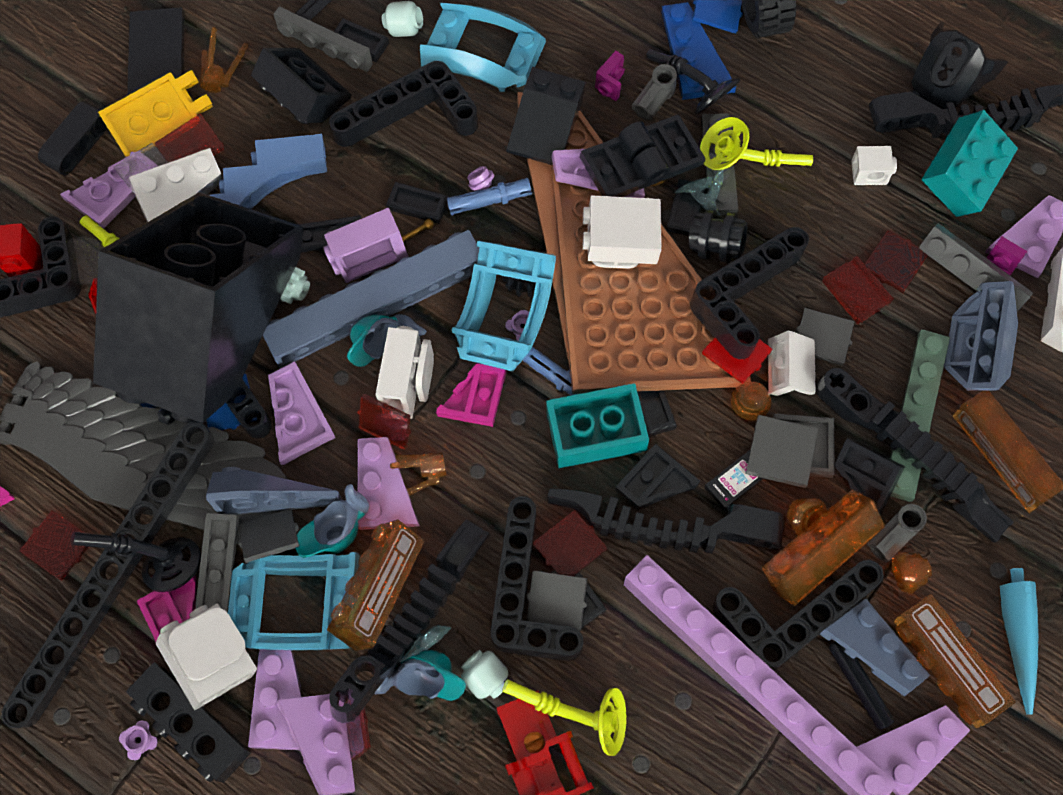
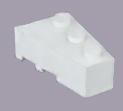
M208 148L133 175L129 179L147 222L198 192L208 194L219 185V180L222 177L213 153Z
M1062 247L1051 261L1050 269H1052L1047 290L1049 295L1044 312L1041 341L1063 353Z

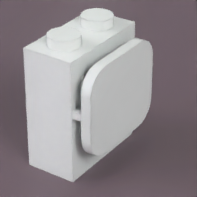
M591 195L589 207L583 208V224H588V232H583L582 248L588 250V261H592L598 267L624 269L634 268L639 263L657 264L662 250L660 199Z
M408 326L388 327L376 389L377 400L381 402L379 405L384 407L385 414L383 416H388L385 406L386 408L388 406L392 417L393 415L395 417L399 416L397 412L392 415L391 408H394L404 418L412 419L416 396L418 395L420 402H427L434 364L431 341L424 339L421 345L418 331Z
M218 603L210 608L207 605H203L189 614L190 618L180 624L178 620L167 624L160 630L161 634L155 643L194 710L250 679L257 670L245 649L243 637L229 614L221 609Z

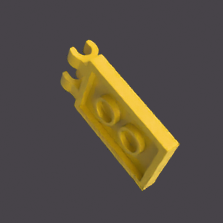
M191 70L177 79L170 72L98 113L124 155L128 157L137 151L143 155L200 123L201 121L197 114L209 110L213 105L207 94L194 102L192 101L186 89L198 84V79Z

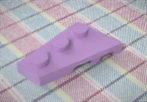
M1048 195L1002 235L1027 251L1017 265V269L1036 278H1039L1063 233V201ZM999 239L990 245L985 253L989 254Z
M944 706L870 740L857 748L897 784L892 791L895 795H908L967 735L970 729L947 706Z

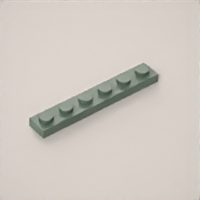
M921 329L917 336L900 412L903 411L910 422L915 421L919 425L918 429L922 432L927 431L929 433L950 337ZM901 447L896 450L891 449L890 459L905 466L891 497L912 502L915 499L921 468L917 470L912 465L915 461L914 458L910 457L906 460L900 455L904 451Z

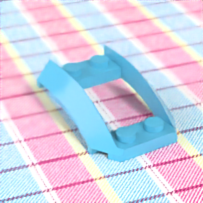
M439 2L443 9L427 45L420 44L421 67L433 61H441L449 67L452 73L481 80L497 87L500 92H505L506 87L515 84L517 87L526 85L531 69L536 66L546 43L545 38L529 24L493 9ZM469 19L495 24L518 34L504 67L480 56L456 49Z
M477 241V247H479L477 264H474L471 284L462 314L456 327H452V333L456 335L459 344L457 350L460 359L514 371L531 350L541 327L550 297L556 255L501 245L500 243ZM496 275L536 282L530 312L519 341L479 332L490 304Z
M350 552L347 555H313L305 558L292 555H270L247 564L241 563L232 570L228 614L243 637L246 648L329 650L353 648L362 637V635L356 633L354 622L358 615L360 574L366 573L359 553ZM265 574L326 576L322 633H260Z

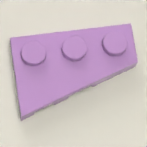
M585 149L553 151L552 163L557 182L598 191L579 157L581 151ZM644 188L624 197L644 198Z
M137 151L108 167V172L95 179L90 177L83 181V186L72 192L68 189L60 195L67 203L83 215L89 216L104 229L136 197L129 177L158 167V165Z
M295 362L268 375L272 408L274 409L275 431L278 439L279 462L281 465L336 438Z
M389 438L358 439V492L367 499L370 505L368 512L358 521L359 529L420 526Z
M259 649L248 742L249 748L299 750L296 741L293 740L289 732L290 728L276 704L278 700L302 697L294 653L291 650Z
M330 694L278 700L276 704L290 728L289 732L299 747L304 758L303 762L318 795H342L355 792L347 723L338 722L332 717L329 702ZM339 701V706L342 707L344 702Z

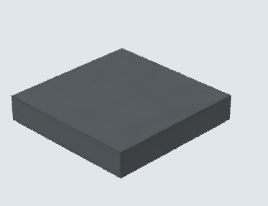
M774 414L772 418L818 428L809 477L833 478L834 418Z
M758 415L745 474L806 488L818 428Z

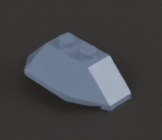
M1012 281L982 283L976 289L977 292L969 297L952 315L949 333L950 340L944 368L967 391L999 390L1011 376L1018 329L1015 290Z

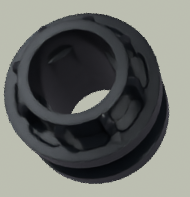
M707 209L705 214L697 213L692 220L690 228L689 248L693 252L698 253L700 259L708 260L711 252L719 253L721 262L729 263L731 258L738 259L743 255L746 245L747 222L744 219L738 218V214L735 212H728L725 219L717 218V211L713 209Z

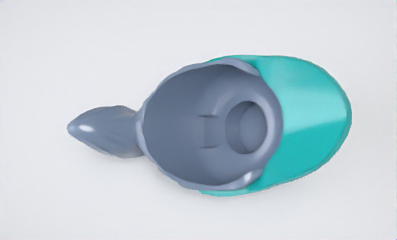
M397 314L392 317L384 315L364 317L351 329L350 338L353 345L348 351L347 358L353 365L359 367L367 365L374 359H380L384 352L388 327L408 326L418 331L419 336L426 334L427 331L417 325L409 316Z
M352 484L347 485L345 488L346 500L331 502L323 512L316 514L314 520L298 532L299 547H296V551L300 557H310L324 551L331 554H339L353 543L358 534V521L368 512L370 505L361 493L354 490Z
M421 650L404 659L400 666L396 665L390 679L386 677L374 694H384L394 685L407 695H424L430 699L439 697L452 701L460 698L464 693L466 683L463 679L452 673L450 659L445 654L434 650Z

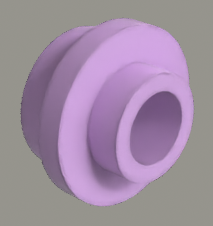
M486 166L475 169L467 177L470 189L481 190L489 188L492 185L494 173L492 170H488Z

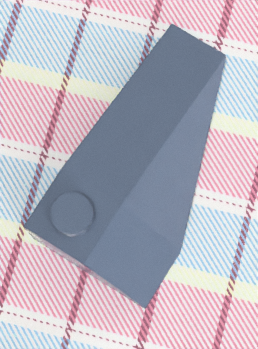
M226 467L222 469V472H213L206 493V500L218 514L233 515L281 511L290 508L292 510L325 507L333 501L342 500L337 490L241 470L238 467Z

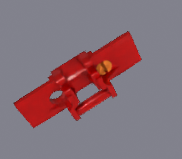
M520 699L496 708L517 760L505 765L508 776L512 775L519 795H580L594 789L592 782L588 783L571 741V738H573L571 731L556 736L548 713L544 714L541 710L537 711L534 705ZM557 744L560 746L576 787L568 792L564 790L548 749Z

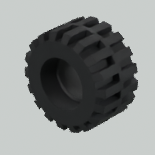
M742 0L746 23L755 38L781 34L792 30L796 17V0Z

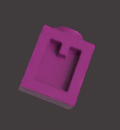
M616 50L596 72L595 88L599 93L615 101L620 97L621 83L619 80L625 71L623 68L624 55Z
M1001 236L987 256V259L1008 275H1011L1027 251Z

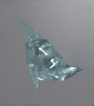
M724 169L719 170L714 175V178L707 177L696 180V182L692 181L674 193L691 192V195L703 208L716 210L717 214L721 215L714 202H716L720 192V185L723 184ZM711 188L707 194L702 193L701 190Z
M437 625L422 633L401 661L419 655L424 650H428L440 641L451 627Z

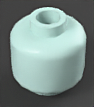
M412 1L391 2L387 6L385 13L382 14V24L393 37L415 36L423 26V14L420 7H417Z
M478 650L461 666L463 669L461 679L465 681L466 686L478 699L486 698L489 695L495 699L503 692L502 688L505 683L504 681L508 677V669L492 651L482 653L481 650Z

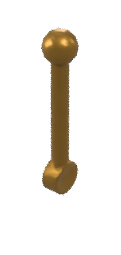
M426 219L423 225L402 236L403 242L425 229H432L434 221Z

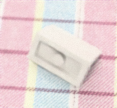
M789 330L768 339V346L773 349L768 356V394L780 396L793 390L807 395L815 394L814 340Z

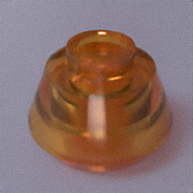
M758 382L741 384L732 392V409L739 417L745 420H757L758 415L765 416L771 408L772 400L770 393Z
M800 498L795 500L788 509L787 520L795 534L801 538H811L827 524V521L824 523L828 518L827 507L820 499Z
M900 551L892 558V571L899 589L905 593L913 594L926 585L928 577L932 576V569L928 559H923L920 554Z

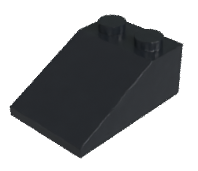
M532 67L522 94L507 146V153L553 165V151L566 150L583 102L585 81Z

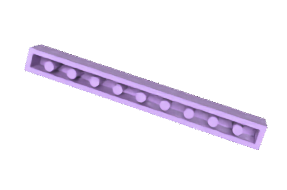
M648 555L625 577L624 586L846 794L890 795L897 784Z

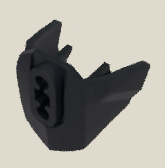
M942 21L932 32L930 44L916 69L911 83L914 91L918 92L921 98L941 109H945L946 103L953 102L954 106L957 107L986 83L994 80L1007 65L1008 61L1000 58L990 59L985 57L981 45L957 30L943 31L942 28L945 23ZM955 47L961 48L962 54H958Z

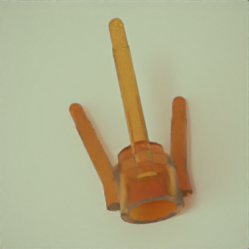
M216 27L211 28L208 58L207 51H202L201 78L199 83L202 89L212 93L220 92L222 86H229L230 78L248 48L247 43L242 45L224 75L223 69L213 64Z
M442 453L395 455L397 462L390 464L391 469L420 467L422 478L428 477V480L407 489L409 496L428 486L440 484L439 477L446 476Z

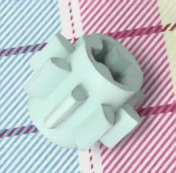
M295 267L280 298L281 300L291 304L293 299L301 301L305 298L310 288V282L307 280V276L304 275L305 271Z

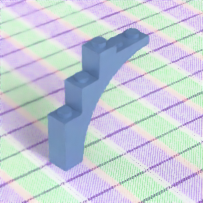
M322 134L255 140L256 151L251 152L252 165L223 168L224 179L219 180L221 194H212L210 196L252 209L266 195L286 183L308 175L327 172L326 152Z

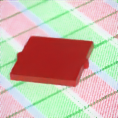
M715 337L702 351V354L740 383L744 384L755 370L759 371L761 369L762 362L773 349L759 339L753 353L748 358L737 359L730 355Z

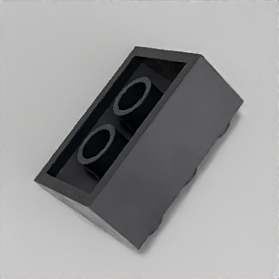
M263 48L251 74L263 90L270 92L281 106L289 109L295 115L296 120L303 124L323 122L350 100L352 96L348 90L300 48Z

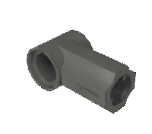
M661 64L653 70L652 78L632 104V110L636 112L637 116L644 120H652L664 102L674 95L677 79L675 68L668 64Z
M915 504L903 506L867 543L871 552L878 559L888 563L925 526L927 521L925 511ZM903 515L912 516L916 521V527L905 525L902 519Z

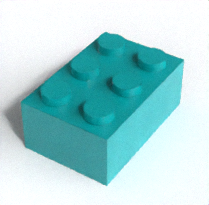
M985 110L960 117L921 180L956 217L981 212L1018 147Z
M635 383L546 400V414L558 469L647 451L649 437Z

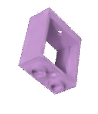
M389 208L324 234L328 244L323 247L336 276L342 274L346 283L408 257L399 229Z

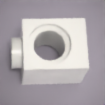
M857 146L851 161L854 185H887L892 174H895L897 169V159L892 157L891 146Z

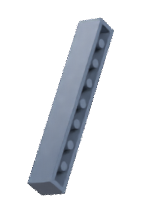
M469 230L463 233H455L446 241L437 245L427 246L421 253L412 257L402 258L397 264L387 269L377 270L370 277L360 282H352L345 289L335 294H327L310 306L297 308L287 317L270 321L263 333V337L278 367L281 369L349 336L352 327L364 317L370 315L389 317L471 277L474 264H477L479 247H477V243Z

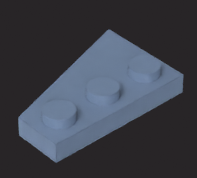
M864 599L820 633L828 641L833 639L845 648L844 653L851 658L858 657L870 666L874 675L903 696L909 694L930 676L867 599Z

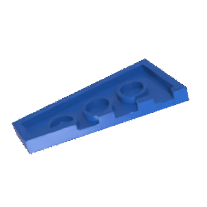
M689 3L662 6L661 13L671 55L685 58L688 60V64L710 77L712 81L716 80L718 84L732 79L701 24L692 20L694 12ZM677 74L682 100L701 98L705 95L702 91L703 86L685 74ZM736 86L732 88L728 93H735Z

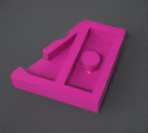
M476 363L469 371L467 378L455 387L452 396L444 405H440L437 408V416L493 427L506 370Z
M196 575L176 590L169 592L153 591L137 600L155 641H157L158 636L161 634L160 630L164 626L178 620L179 624L190 618L189 614L195 610Z

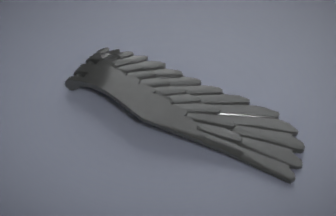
M34 362L25 368L16 386L11 391V394L14 396L10 404L6 403L0 415V444L14 445L32 453L57 470L92 500L130 510L181 429L187 423L176 419L171 425L161 423L158 420V412L160 410L158 408L142 407L141 404L126 402L117 397V392L105 387H93V382L88 378L74 379L71 373H55L53 367L42 368L38 362ZM215 427L208 428L214 438L212 448L166 520L204 530L206 513L218 514L206 500V493L212 473L222 472L223 468L238 467L241 470L287 479L286 475L277 465L264 459L266 455L264 448L246 441H228L229 434ZM204 432L194 433L191 436L190 443H200L204 438ZM181 457L177 459L174 463V470L180 471L184 469L187 465V458ZM162 484L158 488L157 496L159 498L169 494L170 484ZM146 510L143 514L153 516V511ZM279 511L238 514L239 524ZM238 525L237 544H239L238 541L241 539L240 530H239V525Z

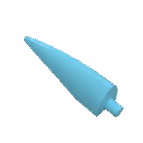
M1023 568L1010 569L1011 583L1000 585L1002 617L1026 715H1033L1039 641L1036 583L1024 580Z

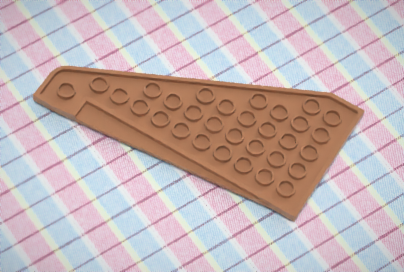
M518 92L517 95L518 108L523 92ZM581 111L578 113L566 150L588 149L603 143ZM527 158L546 253L556 255L552 284L570 367L572 394H582L633 383L636 384L637 391L748 387L751 382L750 377L742 384L702 354V351L714 338L690 309L691 298L701 278L661 224L662 250L657 264L639 263L630 269L598 267L592 261H588V250L582 248L583 232H588V224H583V208L589 207L591 195L601 196L600 192L557 182L553 165Z

